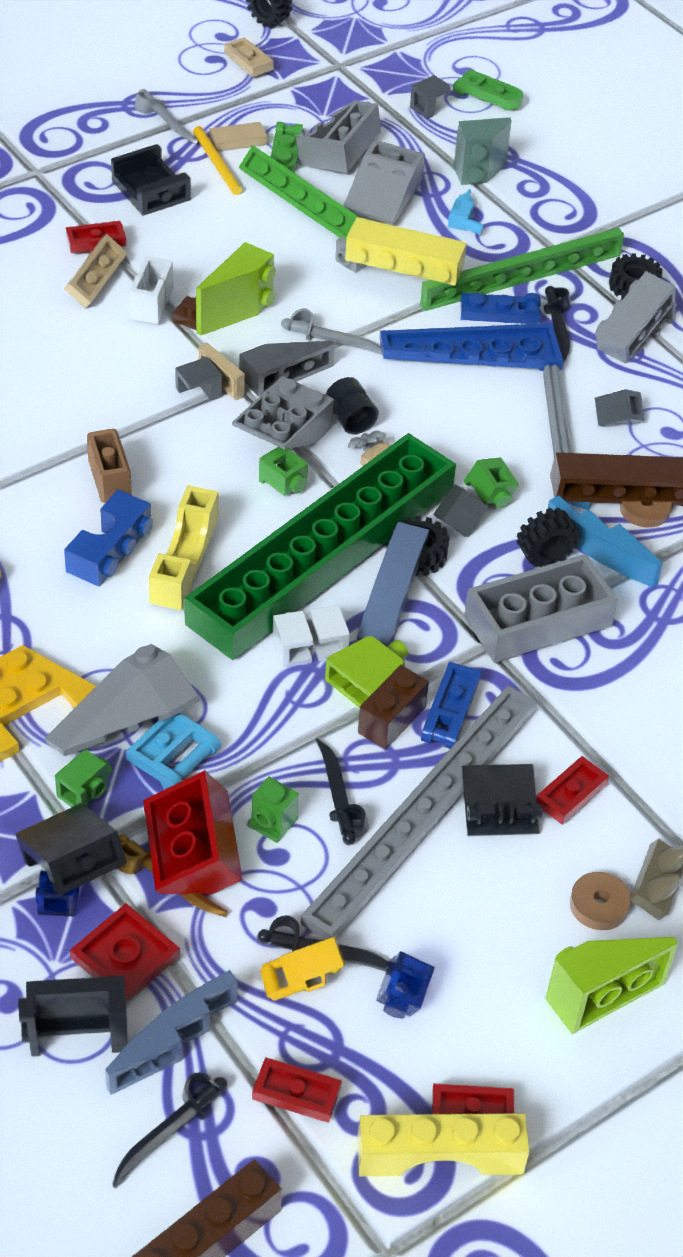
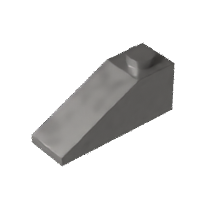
M329 340L263 344L239 354V369L245 373V383L260 397L281 376L297 382L333 367L334 343Z

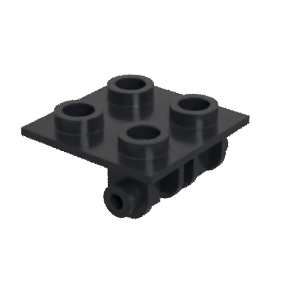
M533 764L462 766L467 836L539 834L538 819L542 818L541 804H537Z

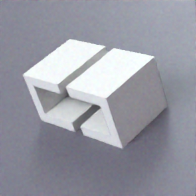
M151 256L144 257L138 270V275H136L129 290L130 319L159 323L165 309V304H167L174 288L173 260Z
M339 604L310 609L309 614L304 615L303 611L273 616V641L282 668L312 663V656L308 647L310 645H313L318 661H325L330 655L349 646L350 633Z

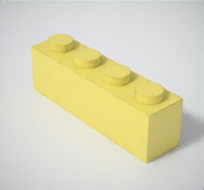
M357 217L347 235L345 260L456 286L464 267L467 242Z

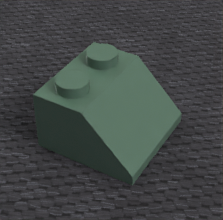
M511 117L458 121L454 168L461 185L487 183L506 166L512 124Z

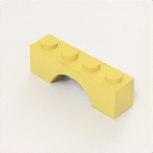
M187 485L178 506L175 530L166 554L158 553L149 574L150 604L182 611L184 597L189 594L219 519V491Z
M525 1114L360 1115L357 1136L359 1177L401 1176L406 1170L416 1165L432 1161L467 1163L477 1168L482 1175L524 1174L529 1155Z

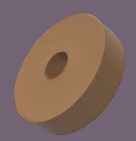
M622 501V504H620L621 514L627 521L645 528L664 524L668 520L672 508V502L653 501L652 505L646 506L641 501Z
M591 872L581 876L573 885L570 896V909L575 918L583 925L595 930H610L621 925L627 918L631 905L629 900L631 895L625 883L616 876L605 872ZM595 899H602L605 903H599Z

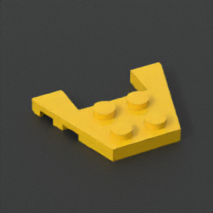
M24 645L0 656V762L19 752V743L4 727L6 724L60 695H63L75 708L96 686Z

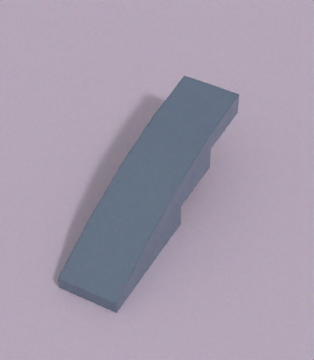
M401 522L397 523L373 585L357 634V640L373 636L386 647L391 644L407 605L408 594L418 571L420 557L428 540V529Z
M231 970L192 990L161 1012L129 1041L105 1069L106 1086L110 1095L182 1061V1044L209 1032L210 1015L237 1002L238 981Z

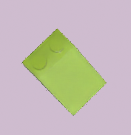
M244 242L196 287V334L202 336L257 316L266 306L268 307L272 304L275 298L273 286L276 274L273 253Z
M674 937L595 940L586 941L575 948L568 946L561 950L554 959L545 999L571 1034H574L664 985L678 946V941Z

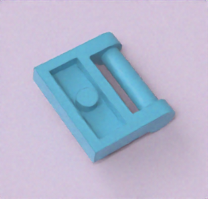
M178 713L160 722L158 720L126 750V760L160 781L161 785L167 789L181 782L207 755L215 754L221 748V742L216 735L182 713ZM192 740L198 743L173 770L166 766Z

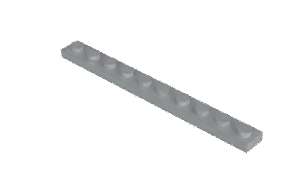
M507 685L301 915L300 924L324 940L333 936L337 938L463 794L462 766L488 765L533 714L537 702Z

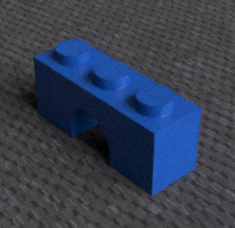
M119 489L100 509L101 531L105 534H93L82 529L64 549L66 572L98 587L107 577L114 575L118 564L125 556L131 555L137 542L143 536H147L153 526L151 503Z

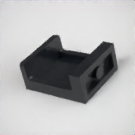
M159 144L111 159L112 182L142 216L191 200L190 176L186 172L175 175L162 160V148Z
M83 803L77 804L15 833L25 863L29 867L36 864L42 866L47 871L53 891L58 896L127 864L117 830Z
M124 976L26 981V997L18 999L19 1023H21L22 1043L30 1044L31 1057L39 1056L40 1038L42 1036L110 1032L112 1053H120L128 1044Z

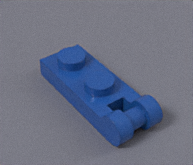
M461 293L460 320L537 324L542 319L540 309L541 297L537 293H528L525 297L505 294Z
M453 662L448 663L424 724L421 741L430 744L432 741L443 743L444 748L451 749L459 740L461 730L481 680V670ZM438 723L450 726L449 730L438 728Z

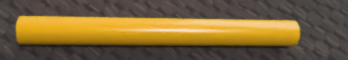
M196 126L193 129V134L232 194L239 195L242 192L241 186L203 128Z

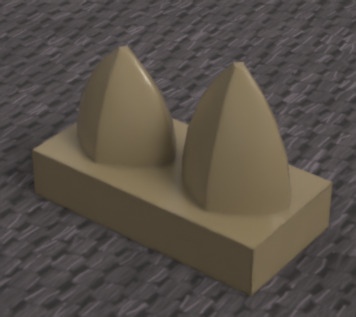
M659 838L652 842L629 900L658 920L667 916L683 873V847H671Z

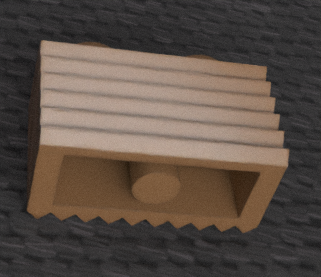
M112 428L89 432L87 434L88 463L91 467L100 501L106 503L117 489L132 495L131 471L118 431Z

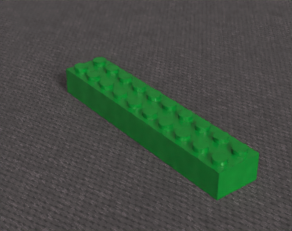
M407 433L184 597L185 625L233 661L273 630L274 615L297 612L389 541L392 530L399 521L404 523L405 518L408 517L415 521V516H421L446 497L454 486L456 463L410 433Z

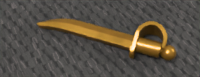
M125 834L119 835L127 864L118 867V869L126 874H136L146 867L153 873L150 850L146 851L134 840H130ZM201 893L179 894L188 902L204 911L227 917V910L218 906Z

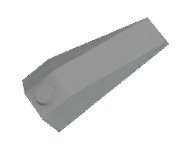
M151 643L138 648L135 653L123 659L45 737V740L52 748L67 756L105 742L110 733L127 729L128 733L139 730L138 723L158 716L160 722L172 718L200 700L198 694L172 656Z

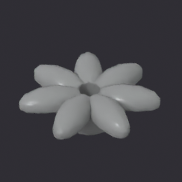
M379 430L373 431L369 435L363 433L361 437L352 438L348 448L358 446L359 448L362 447L363 451L366 452L374 446L375 442H378L379 438L385 437L386 433Z

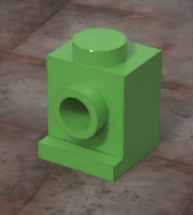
M276 447L259 458V481L262 484L267 482L283 496L292 491L296 494L300 493L306 487L308 463L290 449L284 450Z
M501 457L477 460L464 479L466 486L472 485L484 504H494L496 508L506 506L512 500V495L519 487V483Z
M87 749L83 750L55 774L57 797L70 807L80 803L87 806V803L92 799L99 798L108 786L107 777L112 773L110 764L103 757H96Z
M268 776L252 795V815L247 821V826L278 843L298 819L299 793Z

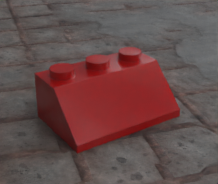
M206 770L143 800L156 892L159 894L201 893L203 895H212L243 880L228 790Z

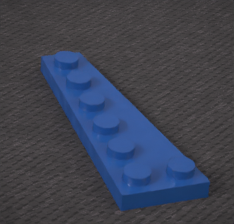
M552 323L382 330L379 335L383 359L533 368L543 372L544 367L548 364L550 366L557 365L560 370H562L563 366L562 354Z

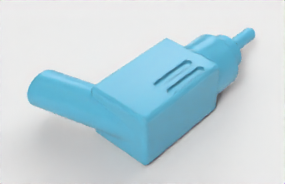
M468 189L466 193L456 198L449 214L448 227L463 231L468 230L482 235L484 224L471 220L474 202L470 195L471 189Z

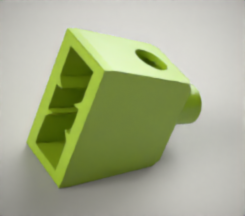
M367 636L326 658L325 681L360 708L368 697L400 665L405 667L403 659L408 656V649L400 640H395L386 647L375 637Z

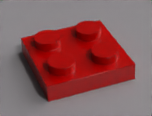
M127 903L70 949V958L91 977L124 976L126 1003L180 957V947Z

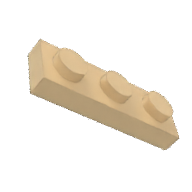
M104 235L63 289L86 308L125 258L127 252L109 235Z

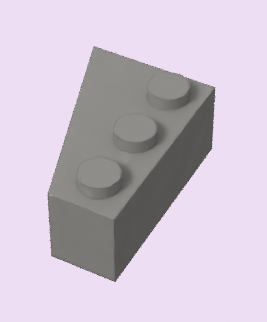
M354 100L331 115L332 120L324 125L321 122L314 125L313 132L306 136L303 133L296 136L299 165L332 170L336 173H348L381 133L378 104Z
M647 271L639 280H634L624 299L618 300L613 307L611 315L606 321L602 320L595 331L597 349L624 364L631 361L646 347L647 343L644 341L649 336L657 337L662 331L659 327L665 322L672 324L675 321V285Z

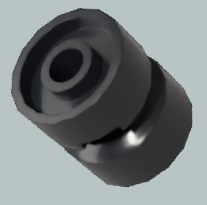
M354 377L341 378L328 388L325 395L334 399L333 414L336 415L345 432L357 435L364 433L375 424L379 411L357 379Z

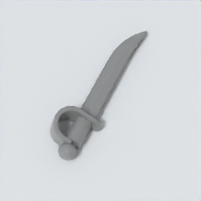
M144 88L136 93L134 107L137 111L141 113L156 111L176 133L191 143L198 144V139L191 135L164 108V102L161 99H155Z
M302 308L296 310L290 319L284 318L281 321L282 328H291V331L306 334V340H310L312 336L362 348L382 355L381 347L369 339L314 326V315L309 309Z

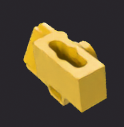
M333 936L264 963L260 969V974L267 997L276 1001L303 990L310 992L326 986L327 973L341 971V968L345 967V962L336 937ZM281 967L288 982V986L283 988L280 987L276 969ZM318 976L321 977L322 982L309 986L308 980Z

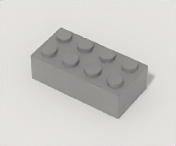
M583 554L469 588L464 617L493 663L611 627L618 598L588 555Z

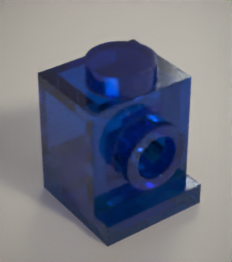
M41 870L39 887H36L35 892L38 915L76 917L80 886L58 896L53 891L47 871Z
M399 951L386 965L385 969L387 970L375 1001L384 1005L383 1011L389 1016L403 1019L406 1015L411 1017L421 1009L435 967ZM395 987H400L403 992L396 990Z

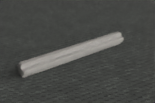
M548 364L544 367L543 379L553 454L555 457L556 452L571 453L560 368L557 365L550 366Z

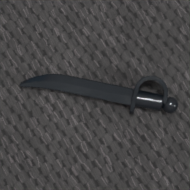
M547 286L545 288L547 304L544 305L543 310L546 314L551 315L564 363L569 354L570 340L562 313L570 308L569 290L563 287Z
M317 738L316 743L325 763L335 810L329 813L330 820L333 822L338 821L343 843L353 845L356 842V838L364 835L369 829L366 813L360 805L348 803L339 761L332 749ZM354 819L361 820L358 825L354 826Z
M289 915L277 917L272 922L269 930L262 929L257 934V940L261 944L271 942L270 946L292 951L321 941L301 937L298 921ZM286 926L291 928L295 935L278 932L275 929ZM338 944L344 962L372 967L393 975L398 974V970L383 957L368 950Z
M202 1072L191 1074L187 1078L182 1091L184 1104L127 1152L116 1170L112 1184L113 1188H117L122 1180L139 1163L195 1116L200 1120L205 1119L206 1114L203 1109L215 1100L219 1093L227 1089V1080L224 1077H216L213 1080L208 1074ZM200 1082L206 1085L194 1096L189 1092V1086L194 1083Z

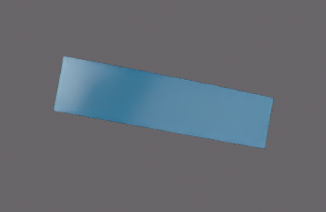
M559 495L549 500L548 508H552L553 511L555 508L566 511L579 530L580 540H577L579 543L577 548L621 575L652 588L658 585L663 563L621 524L610 529L590 510L578 514Z

